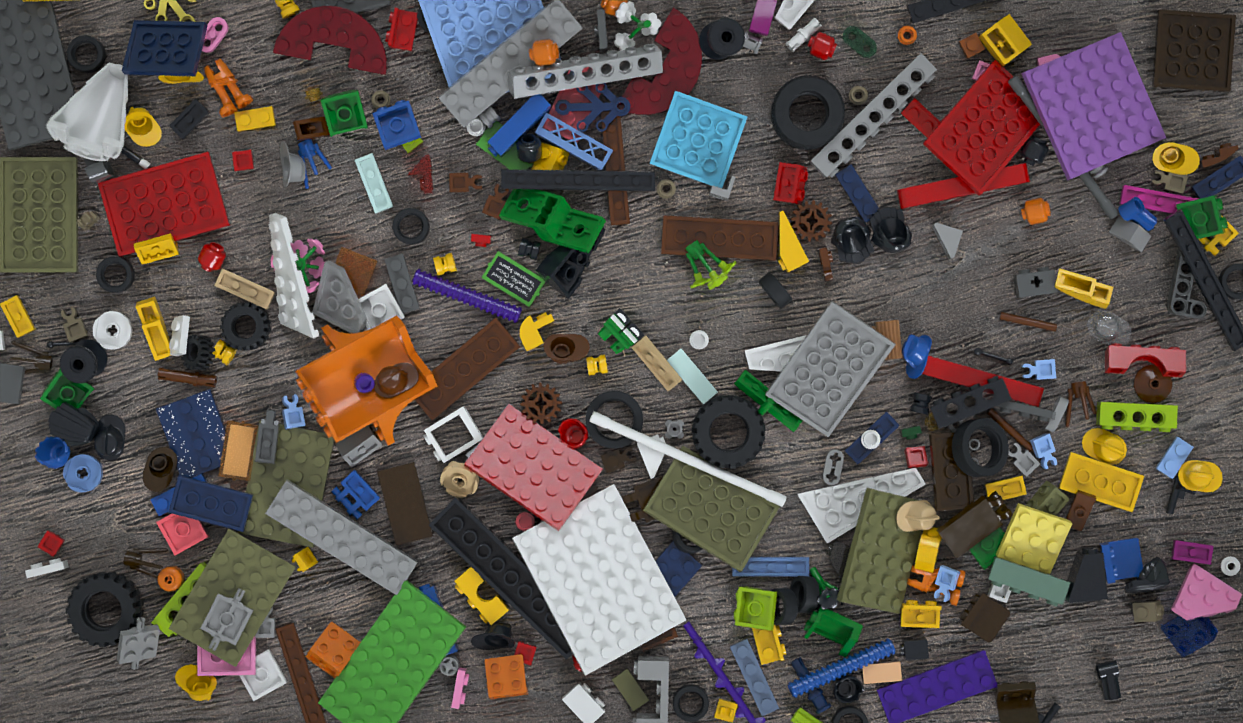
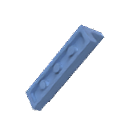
M547 112L535 131V135L599 171H603L613 152L612 149ZM550 119L555 122L557 130L547 131L542 127L546 120ZM568 129L572 132L573 139L565 141L561 138L560 131ZM587 140L590 149L582 151L578 148L577 141ZM601 148L607 152L603 161L595 158L593 150Z

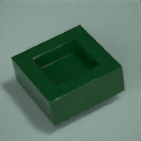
M919 425L899 429L900 436L906 437V440L918 438L917 434L922 433Z

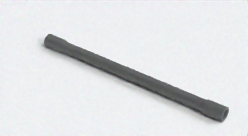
M1017 75L1012 77L1008 84L1022 99L1045 130L1027 88ZM1088 172L1079 175L1109 219L1116 217L1119 211L1111 200L1106 197Z

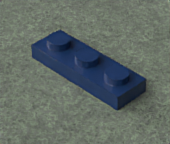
M1242 156L1236 157L1193 185L1191 189L1197 198L1214 196L1242 178Z
M851 164L836 173L835 176L862 220L867 223L879 207Z
M886 411L867 430L878 432L881 444L900 425ZM862 434L844 450L857 465L874 450L865 448L862 445Z

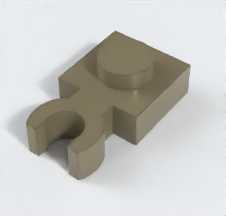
M1155 170L1154 174L1159 175L1161 180H1152L1153 185L1165 184L1164 190L1184 194L1188 175L1169 172L1167 176L1162 171Z
M88 211L77 222L82 230L87 231L101 217L96 212Z
M70 307L72 311L70 316H67L64 310L61 311V316L68 322L63 324V328L69 343L88 337L83 319H76L77 310L74 307Z

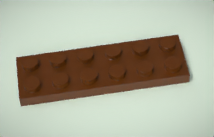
M663 215L661 254L685 255L688 253L685 248L698 240L700 244L703 242L716 257L776 261L778 222ZM704 251L705 254L702 255V256H703V257H710V256Z
M494 318L431 371L437 387L414 400L433 421L521 346L500 321Z

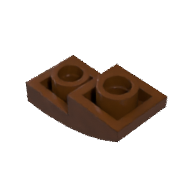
M1231 143L1219 145L1220 149L1214 150L1215 158L1214 154L1202 156L1203 160L1200 161L1198 169L1212 166L1227 159L1239 149L1238 145L1232 146Z

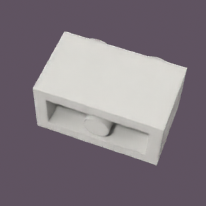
M578 682L562 697V700L583 723H594L605 713V704L599 697L595 699L592 696V690L586 683L582 685Z

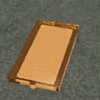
M227 420L218 477L232 478L233 481L236 479L250 481L254 460L252 456L258 425L247 424L245 421L235 422Z

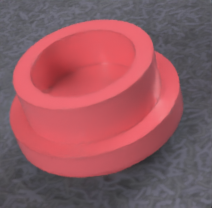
M522 512L516 518V526L522 531H527L535 524L534 516L529 512Z

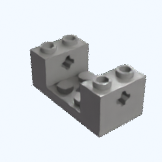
M638 656V661H634V675H638V680H657L656 692L657 695H660V700L656 699V713H637L636 718H633V723H668L669 656Z

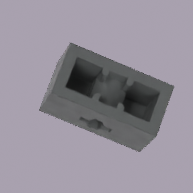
M1049 267L1037 268V272L1030 273V269L1020 270L1018 275H1013L1016 298L1058 293L1057 288L1054 287L1056 282L1055 270H1049ZM1034 277L1035 280H1039V284H1036V287L1035 284H1031Z

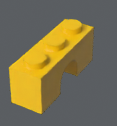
M470 567L455 579V588L460 594L465 593L469 598L467 600L469 605L481 612L479 616L486 624L489 622L492 625L507 613L510 608L498 594L489 600L482 599L479 596L478 586L485 580Z

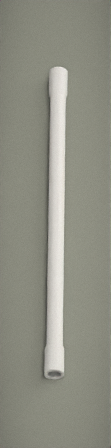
M595 411L591 415L589 420L591 423L610 429L761 496L776 505L783 507L787 496L766 489L615 422L607 416Z

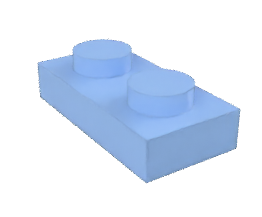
M1176 436L1155 469L1173 479L1194 447Z

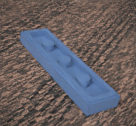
M750 557L742 572L732 567V576H809V557Z

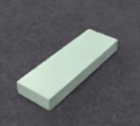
M373 153L355 159L375 214L392 208L393 204Z
M679 349L667 360L702 404H705L718 393L682 349Z

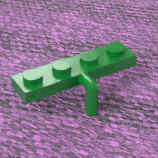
M744 370L734 383L735 386L761 406L758 409L759 415H764L768 411L792 432L803 421L776 403L772 398L767 397L765 393L769 388L747 370Z

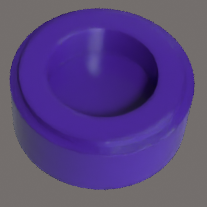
M360 373L354 380L355 388L361 393L370 392L375 384L373 377L368 373Z

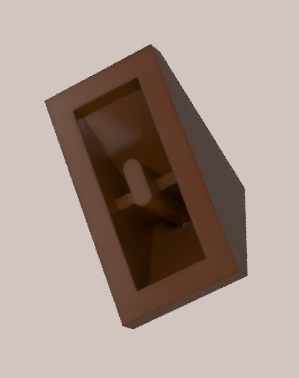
M325 116L293 121L296 136L300 142L330 135Z

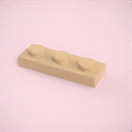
M223 268L214 285L267 310L276 293Z
M647 336L631 347L667 391L683 380Z

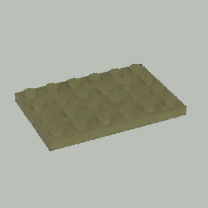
M0 157V272L78 273V158Z
M279 424L275 464L255 462L258 425L246 493L254 495L244 532L238 531V533L313 548L314 544L265 513L287 479L323 501L334 439L332 437L328 438L325 432L304 428L285 429L283 424Z
M681 446V451L706 461L687 447ZM674 458L643 511L737 571L742 572L780 506Z
M866 487L837 601L900 614L907 589V579L911 574L910 570L914 562L922 530L910 532L901 530L897 525L896 516L903 504L919 500Z
M228 529L169 629L236 667L296 566L232 529ZM238 588H240L241 591L238 596H240L242 590L246 591L240 602L244 606L253 609V612L237 644L234 645L227 641H220L216 651L208 648L213 636L200 628L217 594L220 593L226 597L234 598Z

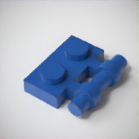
M356 470L340 482L345 488L342 492L337 486L331 491L336 497V501L338 503L341 502L347 509V513L349 515L352 514L356 520L362 516L358 510L360 506L367 511L381 498ZM350 493L357 502L352 504L346 496Z

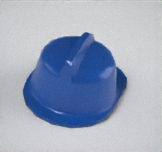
M909 335L903 344L902 355L906 361V373L909 378H918L925 369L932 345V340L928 335L920 337Z

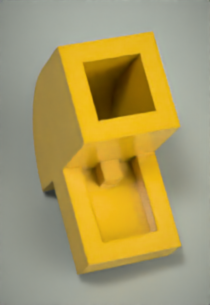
M545 312L537 316V321L535 322L530 315L522 322L520 338L527 352L544 344L538 329L555 321L552 314L547 315Z
M932 527L928 530H923L917 551L915 569L934 572L942 539L936 530L938 528Z

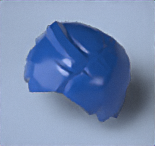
M46 437L44 441L39 442V447L35 449L37 461L52 469L63 467L70 457V447L67 446L64 439L58 437Z

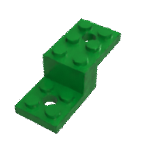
M513 189L499 214L502 220L533 228L541 240L586 253L590 252L606 222L604 217L572 209L563 196L537 189ZM528 203L527 207L521 209L522 205ZM584 228L583 232L576 234L578 229Z

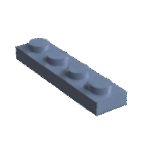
M746 638L731 645L732 653L761 715L764 716L779 709L748 639Z

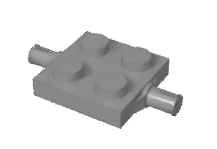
M238 588L234 598L218 593L200 628L213 636L208 648L216 651L220 641H227L236 645L253 612V609L244 606L240 602L246 592L242 590L240 596H238L241 591L240 588Z
M138 617L136 627L120 631L117 652L118 663L131 662V669L136 670L139 668L140 660L156 657L160 632L158 624L144 626L145 618Z

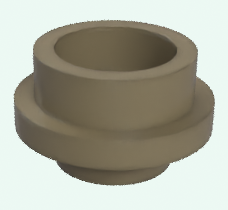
M855 86L849 92V100L855 105L864 104L868 98V92L862 86ZM856 92L861 93V99L855 98Z
M380 90L372 95L371 102L376 109H379L381 107H388L391 98L387 92ZM380 97L385 99L382 104L378 103V98Z
M664 179L658 183L657 193L660 197L668 199L675 194L676 187L671 180ZM664 186H669L670 191L668 193L663 192L662 188Z

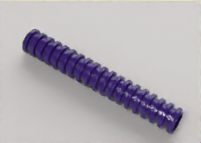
M421 269L416 270L414 274L413 285L418 284V287L429 288L431 292L434 290L436 294L439 292L442 296L446 295L447 298L452 297V300L458 299V302L463 301V304L474 305V308L479 307L480 310L484 309L487 313L490 311L492 315L495 313L498 317L502 316L503 319L508 318V321L514 320V323L518 322L522 307L516 308V305L511 306V303L506 304L503 300L500 302L498 298L495 300L493 296L482 295L483 293H477V290L471 291V288L466 289V286L455 285V282L452 281L450 283L449 280L446 279L445 281L442 277L439 279L437 275L432 276L431 273L426 274V271L421 272Z

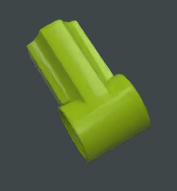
M799 707L791 719L793 723H824L801 707Z

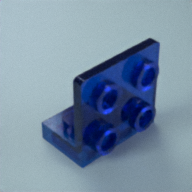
M1177 616L1160 627L1181 657H1185L1213 642L1219 632L1208 617L1185 620L1181 616Z

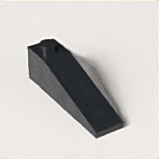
M584 228L579 229L576 234L583 232ZM602 228L589 253L559 245L536 269L537 273L546 283L569 299L581 284L583 279L581 275L585 267L588 268L590 264L588 260L592 251H596L606 229Z

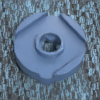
M80 454L67 461L63 469V477L70 489L81 493L94 490L100 484L103 477L102 464L91 455ZM85 468L88 475L82 479L78 471Z

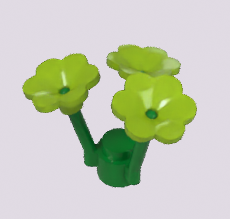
M698 240L685 248L688 252L685 255L689 259L695 273L693 275L696 281L690 285L691 289L709 282L707 286L710 290L720 286L728 278L727 273L737 263L733 261L727 264L723 260L721 261L703 242L700 244ZM704 251L718 263V266L722 269L720 275L715 270H712L702 256L705 254ZM694 259H700L708 270L710 278L702 277L701 272H698Z

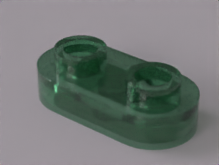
M849 26L844 30L842 34L844 43L861 57L870 58L876 53V42L858 27ZM850 33L855 35L854 40L849 39L848 35ZM865 45H868L870 47L869 52H865L863 50V47Z

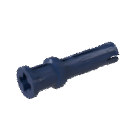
M801 657L790 662L798 677L804 678V675H810ZM815 687L813 691L808 690L807 698L815 706L816 714H820L829 709L831 704L823 696V690Z

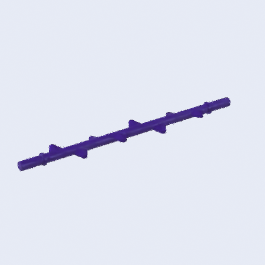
M690 622L685 623L683 627L693 640V644L695 643L698 647L694 657L696 659H706L718 677L715 687H725L735 703L738 704V709L735 713L736 718L746 717L749 723H765V718H755L741 697L745 689L743 687L734 688L721 669L725 662L724 658L714 659L701 640L702 637H699Z

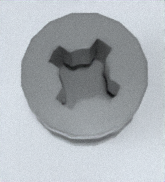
M489 106L479 115L489 129L493 127L494 122L501 120V117L492 106Z
M447 655L439 665L440 671L447 676L454 675L459 668L457 657Z

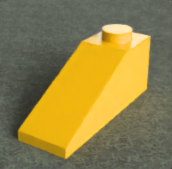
M784 211L779 212L780 260H778L781 269L783 271L786 270L788 273L808 263L809 260Z

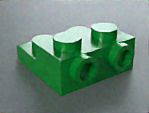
M1217 195L1176 204L1177 210L1183 211L1197 239L1225 233V229L1228 228L1226 217L1221 216L1220 210L1223 209V203L1221 198L1217 199Z

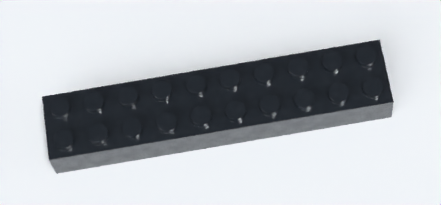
M456 496L429 526L567 660L573 652L525 562Z

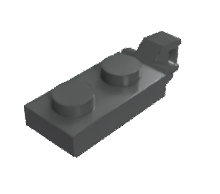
M268 409L266 419H261V423H259L255 462L275 464L280 427L279 421L275 420L276 410Z

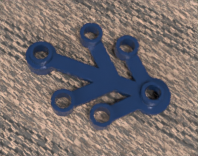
M601 83L605 86V89L603 91L598 90L599 84H596V91L603 93L611 103H603L586 86L584 91L576 89L578 93L583 94L592 103H569L567 100H559L556 103L555 109L562 116L569 114L570 111H592L584 120H580L577 123V129L580 132L587 131L588 126L602 111H611L604 120H599L596 123L597 130L604 132L617 116L628 114L630 102L624 97H616L607 88L606 83ZM623 103L625 107L619 110L617 105ZM566 104L567 108L562 111L559 109V106ZM603 122L606 126L604 129H599L598 124ZM580 123L586 124V128L584 130H581L579 128Z

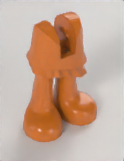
M218 59L215 63L220 71L219 73L215 74L209 65L204 67V72L208 84L216 90L222 101L223 107L219 110V113L224 118L238 111L224 88L225 85H227L239 109L248 106L253 101V98L239 90L236 85L238 80L234 78L235 75L229 70L223 60Z
M912 565L911 572L924 576L922 581L908 578L907 585L926 593L927 591L935 592L939 589L940 586L934 583L939 569H934V572L931 573L915 569V565ZM959 570L960 574L956 584L960 588L965 578V571ZM955 588L953 591L949 590V602L951 605L957 606L960 589Z

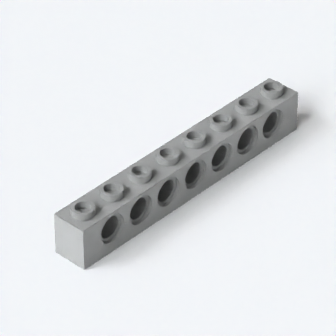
M645 44L644 47L640 48L628 47L622 51L610 50L604 54L592 53L587 57L574 56L569 60H556L554 64L538 66L534 63L528 67L516 66L508 70L509 91L515 99L663 73L662 51L654 44ZM644 57L643 61L638 63V60ZM626 60L624 65L619 66L622 61ZM607 64L606 68L601 69L602 65ZM585 67H589L586 72H582ZM567 70H570V73L564 76V73ZM552 73L550 78L545 79L547 74ZM533 76L530 82H526L529 77Z
M922 53L919 54L810 161V164L824 178L828 175L832 178L839 171L837 167L842 162L846 164L853 157L851 153L855 149L860 151L867 144L865 139L868 136L873 138L881 130L879 126L883 122L887 124L894 117L892 113L897 108L901 111L908 104L907 98L911 95L915 97L922 90L920 86L924 82L928 84L936 77L934 72L937 69ZM911 73H918L920 81L914 82L911 79ZM904 86L907 90L906 95H899L897 87ZM885 99L892 101L893 107L891 109L884 107L883 101ZM870 113H877L879 121L872 122L869 118ZM863 126L866 131L865 135L859 136L856 133V127ZM844 139L851 141L852 147L850 149L843 148L842 141ZM836 153L838 161L835 163L830 162L828 154Z

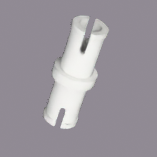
M813 18L804 28L797 30L798 33L785 43L792 52H795L805 41L808 42L810 37L822 28V25L819 24L820 22L816 18Z

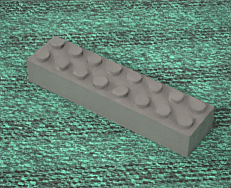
M552 0L441 93L439 99L463 127L467 126L509 90L508 70L516 66H532L535 63L529 56V49L532 48L535 41L551 39L554 43H557L559 49L583 29L582 26L560 0Z
M288 479L265 513L395 595L399 593L403 582L408 579L418 563L410 555Z

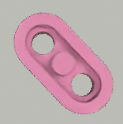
M220 17L213 18L207 25L202 51L205 53L214 51L228 32V23ZM217 25H222L221 31L216 30ZM206 40L211 41V44L208 47L205 46Z

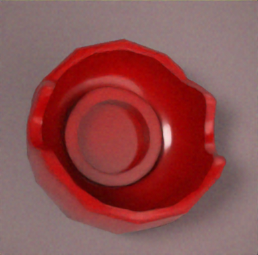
M568 418L558 428L560 441L568 444L567 447L569 448L583 446L588 438L586 425L578 419Z

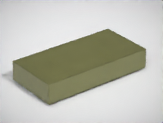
M628 668L612 678V681L633 711L649 701V698Z

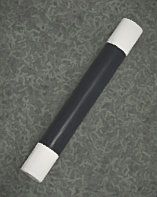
M123 146L121 153L144 169H148L151 166V163Z

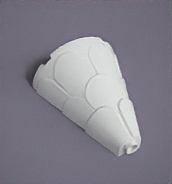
M109 62L49 119L46 126L50 135L55 141L59 139L64 143L63 147L68 151L94 161H108L109 158L115 159L120 155L124 146L126 103L128 102V75H124L121 71L122 65Z

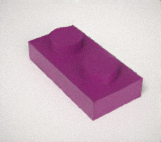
M1174 540L1171 559L1211 565L1214 546Z

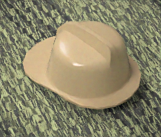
M927 500L910 501L903 504L896 516L898 527L907 532L928 530L934 526L936 520L940 519V516L936 514L935 509Z

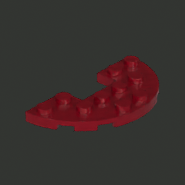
M319 6L301 12L284 26L274 45L273 53L312 60L314 42L350 48L348 68L383 75L387 74V55L380 35L373 25L360 14L347 8Z
M674 7L654 42L670 50L662 64L663 73L657 74L652 83L642 77L632 78L622 97L630 102V111L628 112L630 114L654 115L665 112L669 109L675 91L689 95L698 80L702 65V50L699 45V37L691 22ZM623 103L617 105V108L620 110L625 107Z

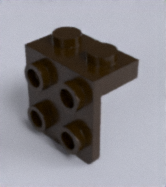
M979 590L970 599L971 604L969 607L961 612L958 623L990 643L1010 616V611Z
M1035 682L1002 683L996 686L995 701L1000 723H1039L1035 703Z

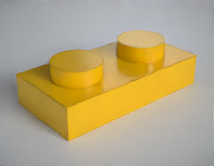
M273 106L234 112L238 132L276 126Z
M18 295L0 303L17 338L36 330Z
M1022 475L984 484L987 497L994 491H997L1003 500L1027 495Z

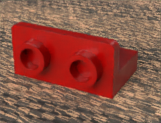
M394 8V12H390L389 23L392 24L390 31L387 30L385 42H388L390 48L412 52L418 23L417 13Z
M779 162L773 200L801 205L805 198L804 186L808 179L807 167Z

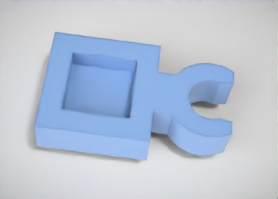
M1055 359L1034 361L1035 366L1031 364L1021 365V367L1029 368V373L1022 375L1023 378H1030L1033 374L1036 375V380L1056 378Z
M296 394L292 396V403L288 401L287 396L282 398L284 406L287 407V409L282 410L285 429L305 426L303 409L296 406L298 403V396Z
M1050 433L1042 434L1030 440L1036 458H1042L1040 463L1043 469H1049L1047 466L1049 460L1052 465H1057L1056 458L1051 455L1056 450Z
M944 565L940 566L935 582L940 587L935 591L934 598H939L940 593H943L945 596L944 602L950 599L949 590H955L960 571Z

